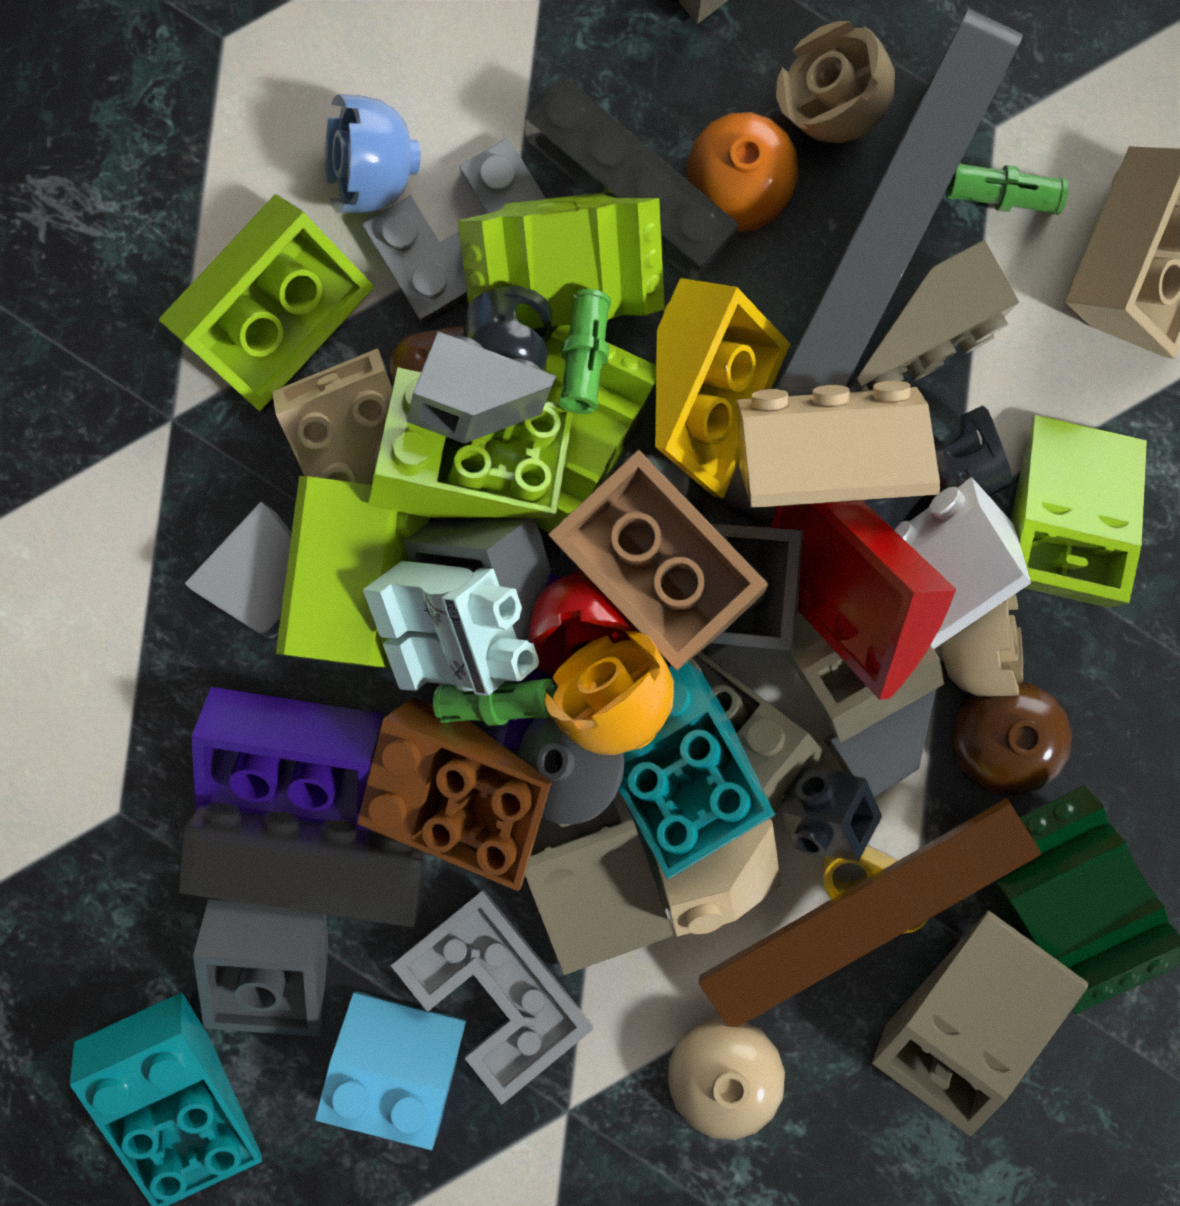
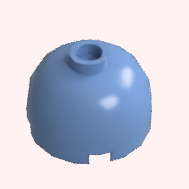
M338 94L333 98L332 105L342 107L340 117H328L325 142L327 183H335L338 180L340 198H330L331 206L336 213L378 211L395 203L405 191L409 175H416L420 167L418 140L410 139L406 122L392 106L382 100L363 95Z

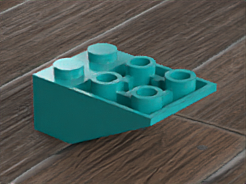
M689 662L678 671L673 666L668 668L674 680L672 711L661 730L649 744L624 753V772L619 787L621 795L667 879H671L775 815L732 723L705 676Z
M182 992L74 1042L69 1085L151 1206H169L262 1162L261 1152L212 1041Z

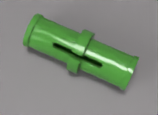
M960 162L946 189V197L951 200L961 199L994 204L996 211L1010 212L1012 207L1059 215L1066 204L1068 180L1062 177L1058 179L1019 173L1017 166L1004 165L1001 170L965 165Z
M595 289L579 290L577 295H573L569 337L563 340L561 347V357L565 360L562 391L559 396V406L575 414H589L593 410H597L601 366L607 363L609 357V345L605 342V334L611 298L606 293Z
M551 679L527 682L505 681L489 696L474 694V691L458 690L455 685L440 684L434 692L433 708L435 716L440 718L439 721L441 723L484 720L488 725H504L509 719H550L552 717L545 705V696L547 693L553 699L557 687L552 685L553 680Z

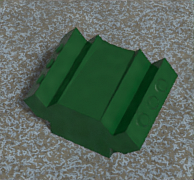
M1085 784L1020 817L1042 855L992 882L989 886L1015 930L1088 982V988L1071 1010L1074 1015L1180 966V934L1169 922L1166 906L1159 900L1154 890H1151L1132 859L1133 855L1128 849L1127 842L1109 823L1105 806Z

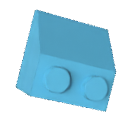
M355 991L330 1060L315 1121L432 1150L439 1132L467 1020L431 1010L427 1012L423 1008Z

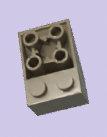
M985 240L931 268L848 387L849 392L873 390L874 384L883 381H904L903 376L908 373L916 381L943 366V361L956 353L955 348L960 346L963 354H967L994 339L995 336L993 334L1008 325L1005 316L1019 303V300Z
M799 612L797 613L794 651L783 650L840 743L944 685L940 658L930 645L917 667L890 699L879 700Z
M700 651L688 662L705 676L720 702L776 815L781 808V802L785 793L792 788L802 768L814 769L826 753L808 732ZM663 657V659H664L665 663L667 664L668 668H669L670 666H672V665Z
M619 790L610 805L601 814L587 822L559 824L543 817L541 818L525 876L564 975L674 936L632 815Z
M987 910L885 1025L872 1064L966 1134L972 1136L1008 1099L1086 991L1088 982Z

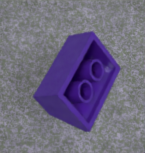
M210 687L192 734L196 817L367 843L370 829L358 825L357 821L384 713Z

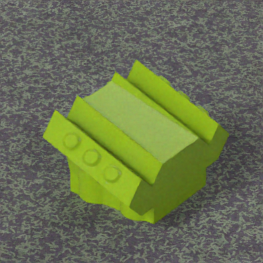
M603 192L504 203V207L499 211L458 220L469 305L475 297L487 290L505 286H521L534 290L547 299L553 312L552 326L571 324L573 295H577V291L583 289L599 290L611 298L607 320L621 315L646 316L665 309L659 198H613L606 196ZM527 304L517 305L516 318L518 321L530 328H543L544 323L541 315L534 308Z
M570 325L558 326L551 334V339L546 345L548 357L545 372L555 375L546 400L548 402L559 404L565 369V360L561 357V347L563 340L569 337ZM606 342L609 345L608 361L605 365L601 366L597 397L598 408L589 414L573 413L555 518H535L538 528L548 533L555 529L607 480L638 427L642 412L656 387L655 364Z

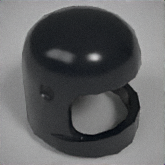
M505 286L487 290L475 297L468 306L465 314L463 337L470 338L479 343L484 349L507 358L528 360L545 372L548 357L546 345L551 339L553 312L547 299L534 290L521 286ZM517 305H530L541 315L544 326L539 335L532 328L518 321L516 318Z
M983 405L961 415L962 433L952 443L943 446L940 440L933 434L940 479V492L949 487L958 488L971 477L988 496H992L1012 486L1013 478L1005 451L989 410ZM977 430L981 435L982 445L980 444ZM925 495L923 497L931 504L937 495Z

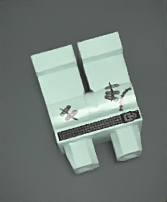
M401 561L363 589L380 637L389 638L383 643L399 689L417 691L428 682L455 685L458 690L474 691V694L489 696L505 681H522L538 667L539 659L534 643H529L527 640H518L512 626L519 620L522 609L516 589L499 586L495 571L492 568H479L473 573L470 569L462 567Z

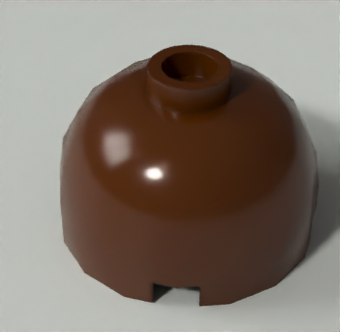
M1017 681L1019 695L995 697L971 695L966 699L963 706L959 707L953 717L950 742L955 761L972 781L989 792L1017 796L1040 790L1059 776L1070 757L1072 731L1067 713L1054 696L1032 683Z

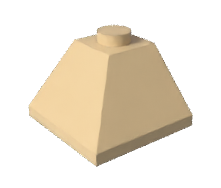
M771 818L671 879L666 878L656 860L667 908L677 937L689 933L707 934L717 930L722 924L734 922L781 886Z

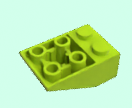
M397 368L368 505L427 518H555L573 413L562 409L557 403L546 401L541 415L464 444L406 422L412 394L421 372Z
M1039 415L1033 416L1010 518L1015 526L1031 583L1025 587L1026 589L1107 608L1130 602L1142 546L1147 440Z

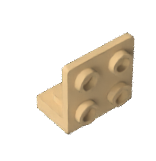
M378 348L272 391L276 416L304 476L372 485L393 391L386 366Z

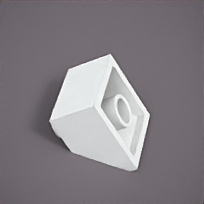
M972 477L958 488L949 487L940 492L933 499L929 508L909 522L902 521L895 529L910 546L956 588L950 608L931 643L933 649L1031 583L1014 524Z

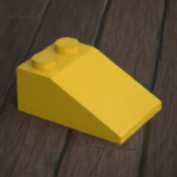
M680 278L657 329L655 447L713 497L723 499L739 463L737 400L752 399V393L772 388L790 343L738 287Z

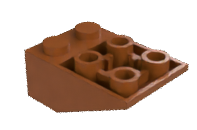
M414 697L383 718L357 824L519 891L523 884L552 781L469 720L441 723L439 721L440 718L435 716L433 705Z

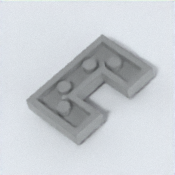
M508 137L459 166L461 174L486 214L499 211L504 207V203L546 199ZM411 195L362 223L364 230L422 325L468 298L459 231L439 242Z
M484 889L391 965L427 1012L469 977L474 975L509 1019L465 1056V1060L501 1105L593 1030V1024Z

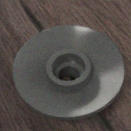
M535 718L527 728L518 751L519 758L552 781L542 817L559 824L587 822L601 814L610 805L619 790L624 772V753L598 755L574 744L560 730L552 718ZM559 753H561L563 764L561 769L557 771L556 761Z

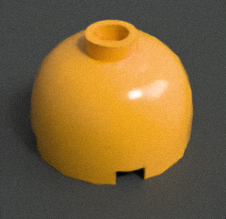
M625 631L630 640L613 644L607 635L592 641L576 651L558 668L552 678L558 686L553 699L547 693L544 702L547 710L560 730L574 744L598 755L622 754L646 746L661 730L673 708L674 680L668 666L651 638L637 631Z

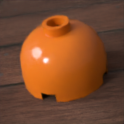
M753 112L727 114L712 121L694 141L685 168L686 191L696 211L704 218L707 216L713 222L722 224L721 228L732 232L755 231L774 222L791 202L799 179L797 151L788 133L772 119Z

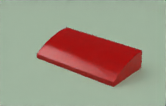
M863 500L776 506L771 528L805 531L798 612L879 700L890 699L904 684L929 649L950 608L956 588Z

